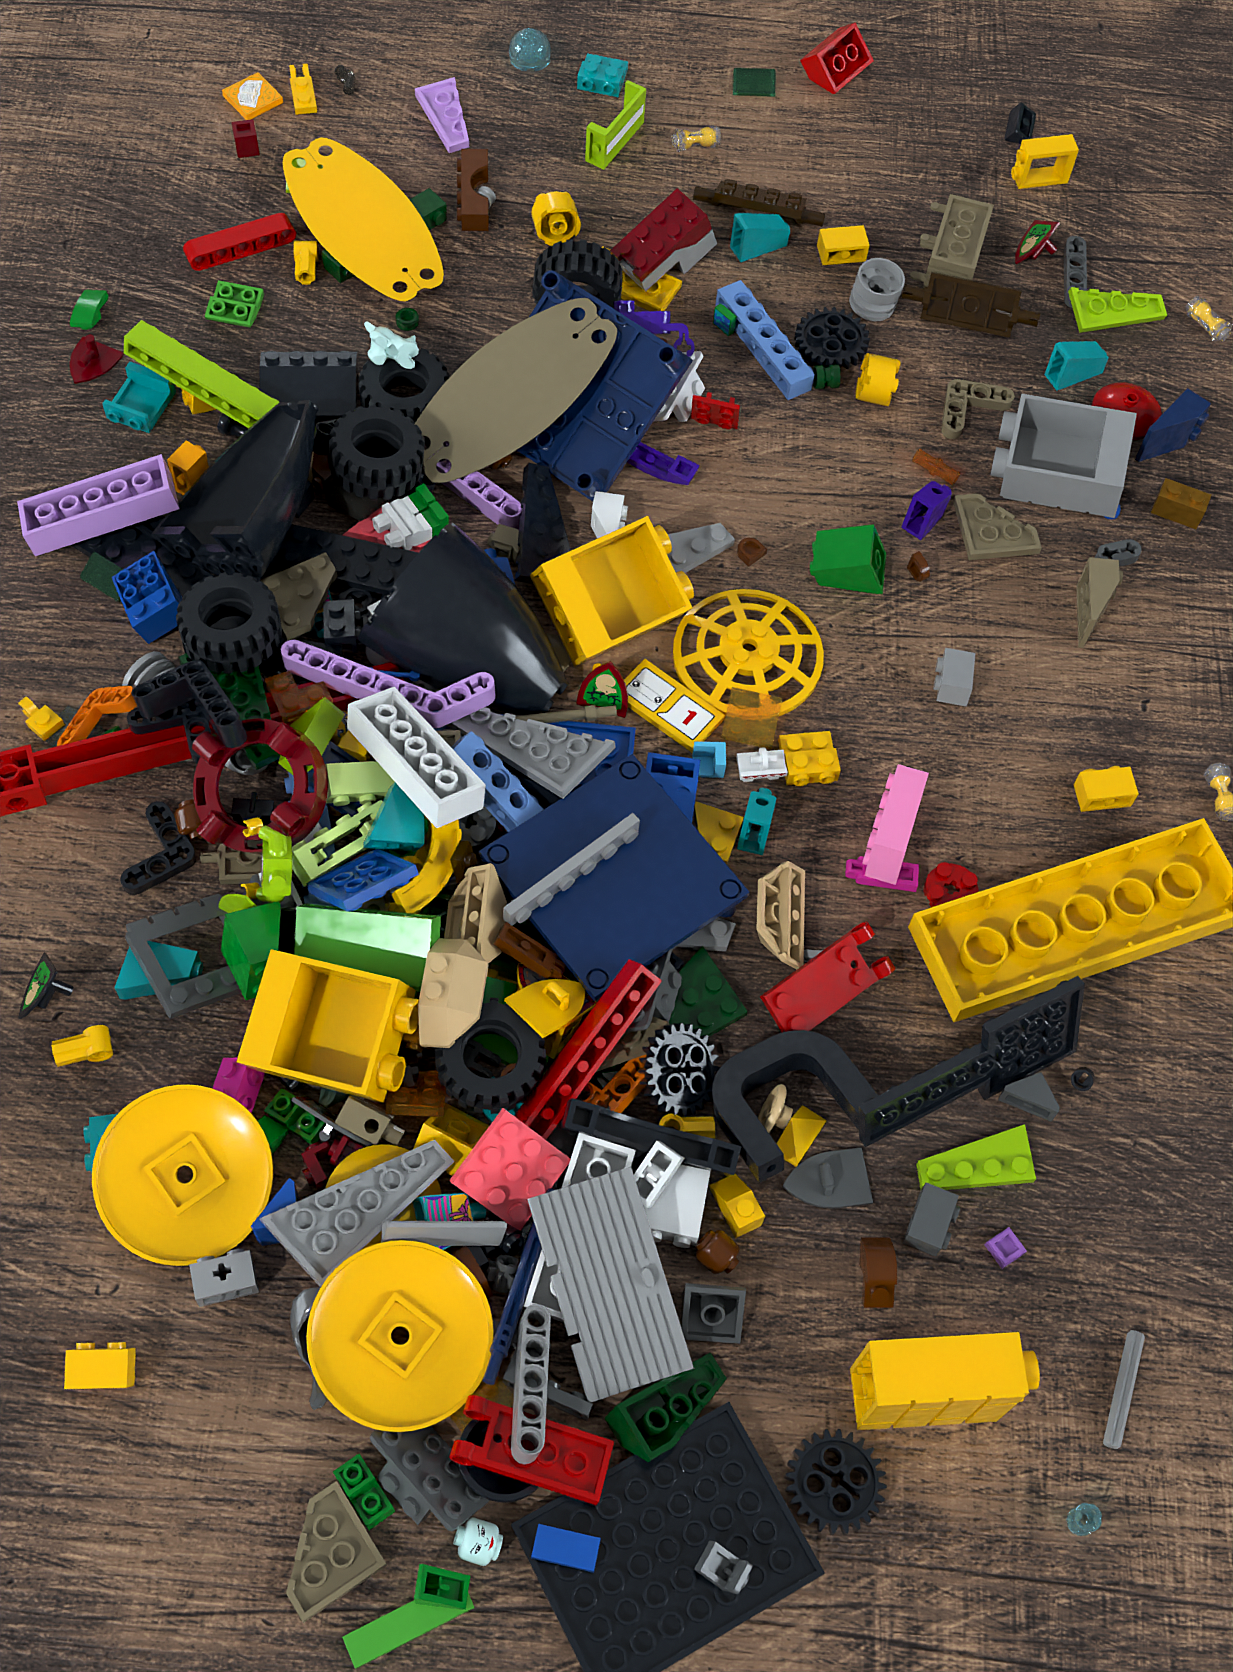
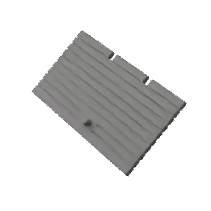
M627 1167L527 1199L547 1267L558 1264L560 1273L550 1277L567 1334L570 1336L579 1333L581 1342L573 1344L571 1347L587 1401L591 1403L693 1369L694 1367L632 1168Z

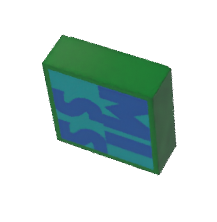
M720 303L714 309L713 324L727 336L732 335L735 331L737 316Z

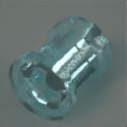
M1082 1503L1068 1513L1066 1519L1067 1526L1073 1534L1086 1536L1099 1529L1102 1524V1514L1094 1504ZM1084 1514L1088 1517L1085 1525L1080 1521Z

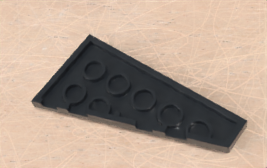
M528 463L523 469L522 489L524 491V498L521 500L523 512L519 519L517 545L520 547L519 555L516 557L518 572L515 574V581L534 584L530 577L531 573L541 564L571 551L549 467Z

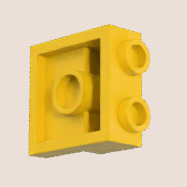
M830 731L779 735V748L784 750L785 764L788 771L787 776H785L786 785L804 786L808 783L820 782L822 784H829L838 781L841 770L837 750L833 748Z

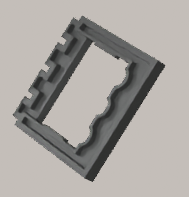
M219 893L200 899V905L197 901L175 907L176 916L169 909L149 916L151 924H149L146 918L126 924L127 932L125 939L169 1019L242 993L229 966L171 986L147 943L149 940L219 917L224 924L227 912L219 908V902L222 898Z

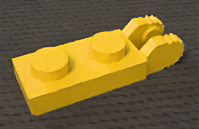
M303 64L302 67L304 77H296V68L294 65H289L295 114L317 113L308 64Z

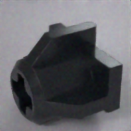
M256 792L251 793V799L233 798L231 816L234 821L243 824L245 827L248 826L243 821L256 817L261 819L263 826L272 823L270 816L274 809V800L258 799Z

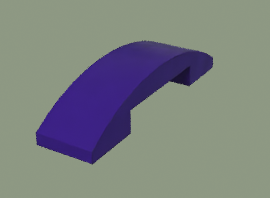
M641 442L627 461L630 465L649 475L681 485H689L700 466L680 455L673 459Z

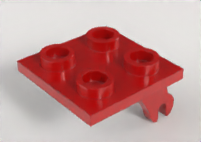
M707 392L706 397L693 395L691 419L700 424L711 423L723 429H737L740 405L734 404V397H730L729 403L712 399L711 392Z

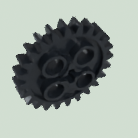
M824 307L823 312H820L816 308L814 315L807 312L806 318L802 317L800 323L797 324L794 340H796L795 347H799V353L804 354V361L811 359V366L816 363L823 367L839 365L840 370L841 366L848 370L850 363L857 366L858 360L862 361L864 354H867L870 338H868L869 331L865 330L866 324H860V317L853 319V312L846 315L845 309L837 312L836 307H833L832 311H828Z
M683 1023L664 1025L663 1029L655 1030L656 1037H648L651 1046L642 1047L647 1055L646 1057L639 1058V1061L645 1064L644 1068L638 1070V1073L645 1074V1078L640 1081V1085H647L648 1088L645 1090L644 1096H652L650 1105H658L657 1111L666 1112V1115L674 1114L676 1116L677 1114L680 1117L695 1115L696 1110L704 1109L703 1102H711L708 1093H712V1083L715 1078L714 1072L720 1069L713 1062L719 1057L718 1055H711V1051L715 1046L714 1044L706 1045L709 1036L701 1035L700 1028L693 1029L692 1024ZM698 1067L697 1072L661 1073L660 1071L661 1068Z
M825 1429L822 1439L814 1432L811 1435L812 1444L805 1439L801 1441L804 1452L796 1448L792 1452L798 1461L789 1460L787 1462V1466L794 1470V1472L786 1473L784 1476L785 1479L793 1481V1484L785 1489V1492L795 1494V1497L792 1498L789 1504L800 1505L801 1508L796 1515L801 1516L806 1513L808 1515L807 1526L814 1520L818 1522L817 1532H821L825 1525L829 1526V1532L832 1536L835 1534L837 1527H840L843 1535H847L849 1525L857 1532L861 1529L859 1520L868 1525L871 1519L867 1512L877 1515L879 1509L874 1503H883L885 1500L882 1495L878 1494V1491L885 1490L887 1485L878 1482V1479L882 1478L886 1472L876 1470V1466L882 1460L881 1458L871 1459L870 1455L873 1453L874 1448L871 1447L864 1450L862 1448L865 1441L864 1438L860 1439L857 1443L853 1442V1432H850L846 1438H842L841 1429H837L834 1437H831L829 1430ZM825 1452H832L837 1456V1466L834 1467L826 1464L824 1461ZM812 1464H817L824 1473L815 1470ZM851 1471H858L863 1475L864 1484L862 1486H857L851 1482ZM835 1475L840 1478V1485L836 1488L830 1485L832 1483L831 1478L835 1477ZM810 1477L818 1479L821 1483V1492L814 1493L810 1491L806 1484L807 1479ZM848 1491L856 1493L859 1499H854ZM834 1497H841L846 1501V1512H839L834 1508Z

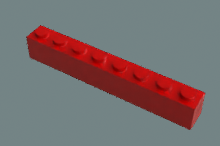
M629 959L514 1117L547 1140L563 1118L567 1101L571 1098L576 1099L662 980L642 964Z

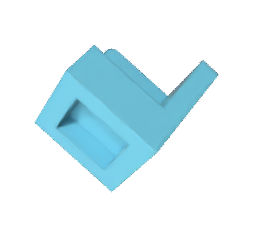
M694 742L692 758L701 760L698 777L724 778L726 742Z

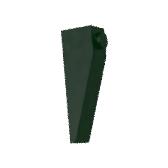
M711 1353L692 1362L693 1369L666 1377L614 1407L604 1419L622 1447L650 1462L676 1445L680 1437L727 1379Z

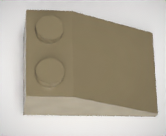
M1089 557L1076 585L1078 647L1084 648L1110 600L1115 598L1117 585L1122 583L1123 571L1119 570V560Z

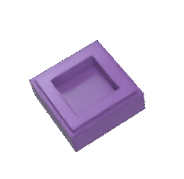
M1010 1227L984 1244L1002 1269L1027 1252Z

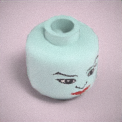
M472 1517L466 1522L465 1526L457 1528L453 1544L458 1546V1555L462 1560L486 1566L491 1560L495 1561L497 1559L503 1535L499 1534V1528L494 1523Z

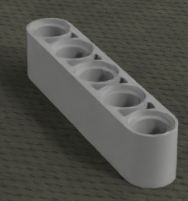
M540 1304L528 1306L518 1325L511 1454L521 1464L534 1462L545 1442L551 1318L548 1309ZM528 1319L538 1320L541 1326L534 1327L530 1325ZM533 1348L537 1350L539 1357L530 1356L526 1349ZM524 1379H534L538 1387L531 1388L527 1386ZM531 1409L536 1414V1418H527L522 1410ZM521 1440L532 1442L535 1450H525L521 1445Z

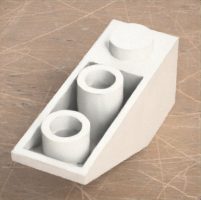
M595 491L591 527L597 539L625 526V522L621 521L626 520L628 506L624 505V495Z

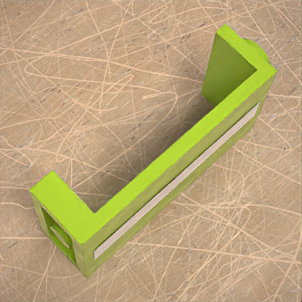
M627 80L625 82L624 109L607 129L590 122L586 129V162L604 170L644 123L646 88Z

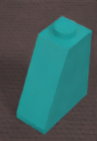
M736 213L734 214L730 248L738 260L744 262L786 247L790 235V227L779 214Z
M1096 341L1058 342L1054 346L1044 375L1056 391L1102 374L1109 357Z
M394 782L390 786L363 842V848L417 852L424 845V814L397 783Z
M147 941L171 986L202 975L203 962L200 960L198 951ZM129 946L114 987L119 999L126 1000L154 995L155 992Z

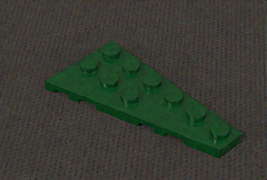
M187 653L179 656L181 665L193 661ZM253 666L248 667V670L244 672L236 670L230 674H225L222 670H219L218 673L210 671L239 713L241 721L255 718L271 720L259 666L255 668ZM253 744L242 748L256 770L280 758V754L267 744Z
M702 946L678 972L682 977L681 986L678 989L669 1025H673V1023L692 1024L693 1029H701V1035H708L710 1037L747 1016L748 1011ZM628 1061L595 1072L592 1077L601 1090ZM626 1084L619 1085L617 1089L621 1088Z

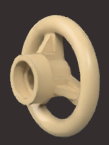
M782 1084L777 1085L770 1092L758 1116L759 1121L768 1133L774 1125L784 1129L792 1116L793 1109L784 1105L787 1090Z

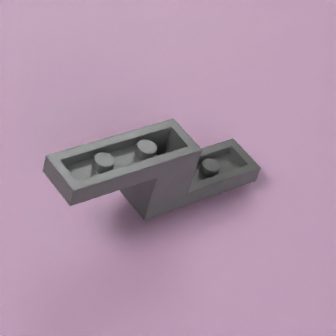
M493 1320V1338L499 1324L495 1320ZM516 1326L510 1346L515 1349V1352L503 1377V1385L512 1389L515 1386L518 1326ZM549 1344V1354H550V1352H551V1345ZM533 1348L526 1349L530 1356L539 1357L537 1350ZM524 1379L527 1386L531 1388L538 1387L534 1379ZM548 1379L547 1404L584 1421H588L593 1404L587 1401V1397L576 1391H572L571 1394L560 1390L561 1386L558 1383Z

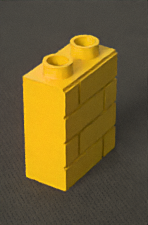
M648 516L547 561L530 574L574 667L664 625L693 608L689 601L694 597L691 581L683 571L675 572L667 556L672 551L670 538L662 526L657 525L653 527Z
M271 949L236 1062L260 1072L384 1103L387 1090L397 1091L404 1078L405 1058L397 1055L403 1034H413L419 1025V1000L414 999L416 990L399 979Z
M1019 1332L869 1341L850 1368L857 1430L887 1429L892 1425L893 1428L926 1426L928 1423L929 1426L961 1424L964 1420L965 1424L997 1422L1017 1403L1023 1402L1024 1397L1029 1394V1390L1038 1389L1040 1381L1036 1354L1033 1350L1022 1351Z

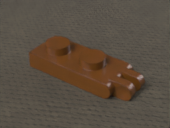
M504 923L494 941V946L544 978L562 979L566 965L558 960L556 953L511 924Z

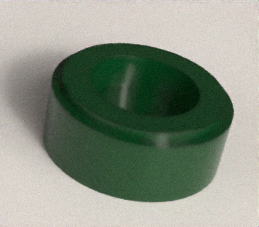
M402 308L396 313V325L399 329L411 331L419 325V315L416 310Z

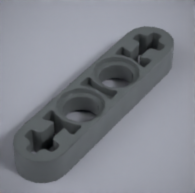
M1079 236L1069 237L1064 247V301L1070 308H1072L1068 293L1069 289L1075 287L1079 288V290L1087 291L1086 241ZM1076 261L1080 266H1074L1070 262ZM1070 278H1077V279H1079L1081 282H1080V283L1072 282V281L1070 280Z

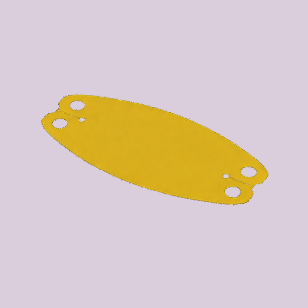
M323 137L310 142L309 147L306 149H294L284 154L283 170L285 179L301 217L320 244L347 270L380 293L404 302L414 298L417 295V291L423 288L432 289L442 284L444 276L442 262L428 227L408 197L382 171L346 146ZM321 146H330L333 152L329 156H323L319 154L318 150ZM295 158H303L306 161V165L302 168H296L292 165V161ZM318 164H319V165H323V168H322V169H319V168L317 167ZM407 268L408 271L403 272L402 269ZM425 268L431 269L434 272V277L425 280L421 278L420 271ZM398 281L406 283L407 290L402 293L394 291V283Z

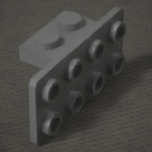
M673 948L646 966L662 982L625 1032L648 1029L652 1017L669 1023L682 979L669 961Z
M432 1426L405 1432L374 1430L370 1435V1441L388 1461L377 1476L378 1480L417 1525L423 1522L432 1512L447 1530L455 1531L490 1501L475 1493L467 1485L460 1473L458 1463L453 1462L449 1458L452 1449Z

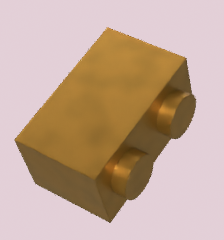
M1165 478L1151 513L1197 529L1206 512L1211 494Z

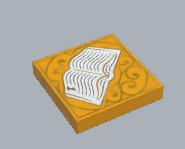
M259 72L222 90L223 97L246 120L253 119L283 103V97Z

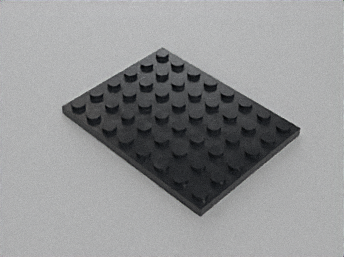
M730 1402L695 1420L672 1449L650 1462L637 1455H633L608 1469L597 1505L562 1495L511 1524L518 1542L583 1672H662L825 1574ZM538 1524L601 1538L594 1573L531 1558ZM710 1540L717 1542L737 1558L748 1561L753 1565L747 1584L738 1594L720 1589L694 1570Z

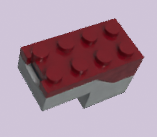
M677 188L617 243L610 252L618 259L622 270L646 292L673 266H676L683 274L688 272L717 245V241L707 214Z

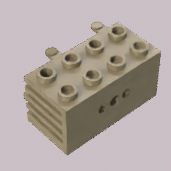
M950 194L947 205L937 202L931 203L930 208L932 210L944 213L937 237L928 234H922L920 237V246L933 250L927 273L912 271L910 278L924 282V289L928 287L931 271L972 280L994 205Z

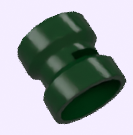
M822 365L814 366V389H823L825 386H829L831 389L839 388L841 378L839 365H830L826 368Z

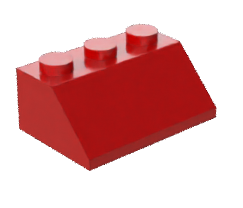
M854 22L838 28L800 61L811 81L830 93L835 94L874 60Z

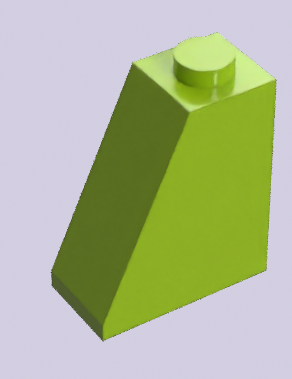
M324 697L289 726L306 735L314 743L322 756L344 717V713ZM280 755L278 763L293 775L288 760ZM313 765L306 766L307 772L313 768Z

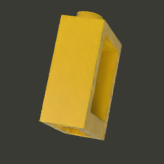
M1073 135L1022 140L1020 149L1016 153L1015 166L1011 170L1012 179L1016 181L1018 189L1068 183L1079 151ZM1057 157L1054 166L1030 169L1033 159Z

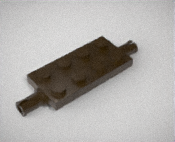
M731 179L720 181L715 190L698 186L694 189L693 200L711 203L713 206L728 204L771 214H779L794 218L796 223L799 224L806 223L823 227L825 213L807 210L805 207L807 198H802V195L798 193H789L788 195L780 193V190L768 188L767 190L759 189V186L755 184L739 185L737 181Z
M932 271L928 287L924 289L905 284V292L902 294V299L922 302L923 308L920 319L1009 338L1013 325H1016V323L1037 327L1040 318V312L1020 309L1019 301L1022 290Z

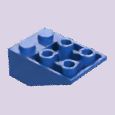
M155 551L111 577L132 628L148 644L178 626L176 621L177 607L180 601H183L182 596Z
M648 752L646 770L692 823L701 760Z

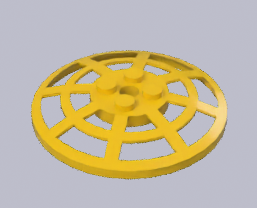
M728 590L703 599L683 617L677 627L673 642L674 668L682 685L719 710L726 717L737 720H767L794 710L805 702L814 691L823 668L824 651L822 641L809 617L788 600L760 590ZM738 597H758L770 600L776 604L769 608L759 604L741 603ZM728 598L730 605L717 610L707 619L694 615L704 606L717 600ZM785 608L793 612L805 623L812 635L798 634L793 624L781 612ZM744 610H756L764 612L766 615L761 622L746 618ZM734 612L736 622L728 627L715 623L721 616ZM777 619L787 628L791 635L777 636L770 626ZM687 623L701 627L697 637V652L682 657L681 640ZM708 630L721 635L719 646L708 649L704 648V640ZM751 644L756 649L754 651H747L743 646ZM794 644L795 651L792 663L779 656L780 645ZM802 644L816 645V664L811 678L798 669L802 658ZM720 656L722 662L727 667L723 676L712 667L708 659ZM700 662L706 674L717 683L711 695L702 691L687 673L685 666ZM774 665L785 672L779 678L766 683L764 673L768 672ZM736 673L744 676H753L756 685L740 684L733 682L732 679ZM792 677L804 686L791 699L771 706L768 692L783 686ZM726 689L739 693L758 694L761 708H740L725 704L719 700Z

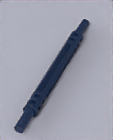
M549 1188L546 1193L554 1191V1189ZM534 1221L489 1350L491 1357L483 1377V1382L489 1385L495 1384L502 1360L508 1355L509 1347L511 1346L512 1338L515 1334V1329L542 1250Z

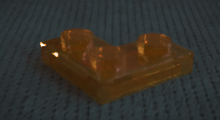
M290 670L265 679L269 693L284 723L298 719L324 697L333 703V699L324 681L298 689Z
M419 1071L417 1089L399 1087L395 1092L388 1090L386 1114L444 1117L446 1087L441 1086L438 1072Z

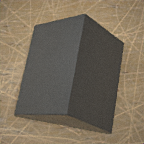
M685 1283L681 1309V1329L685 1340L740 1344L746 1288Z

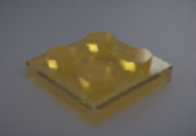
M732 687L721 738L771 749L782 698Z

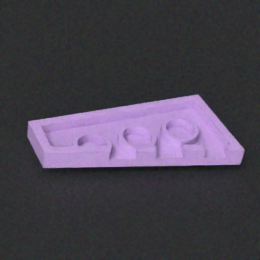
M455 77L415 88L417 100L447 151L452 153L469 148V138L459 102L458 90L456 89Z

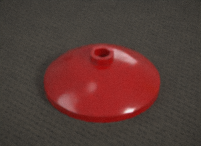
M1118 382L1102 387L1095 394L1091 406L1137 413L1132 440L1145 438L1148 429L1161 416V408L1156 398L1143 387L1132 383Z

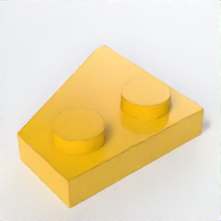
M696 801L694 814L696 815L697 830L727 864L744 817Z

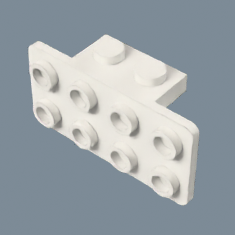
M694 351V354L690 357L693 360L654 421L667 420L672 411L679 422L688 420L692 413L693 395L701 396L705 390L696 372L703 358L701 351Z

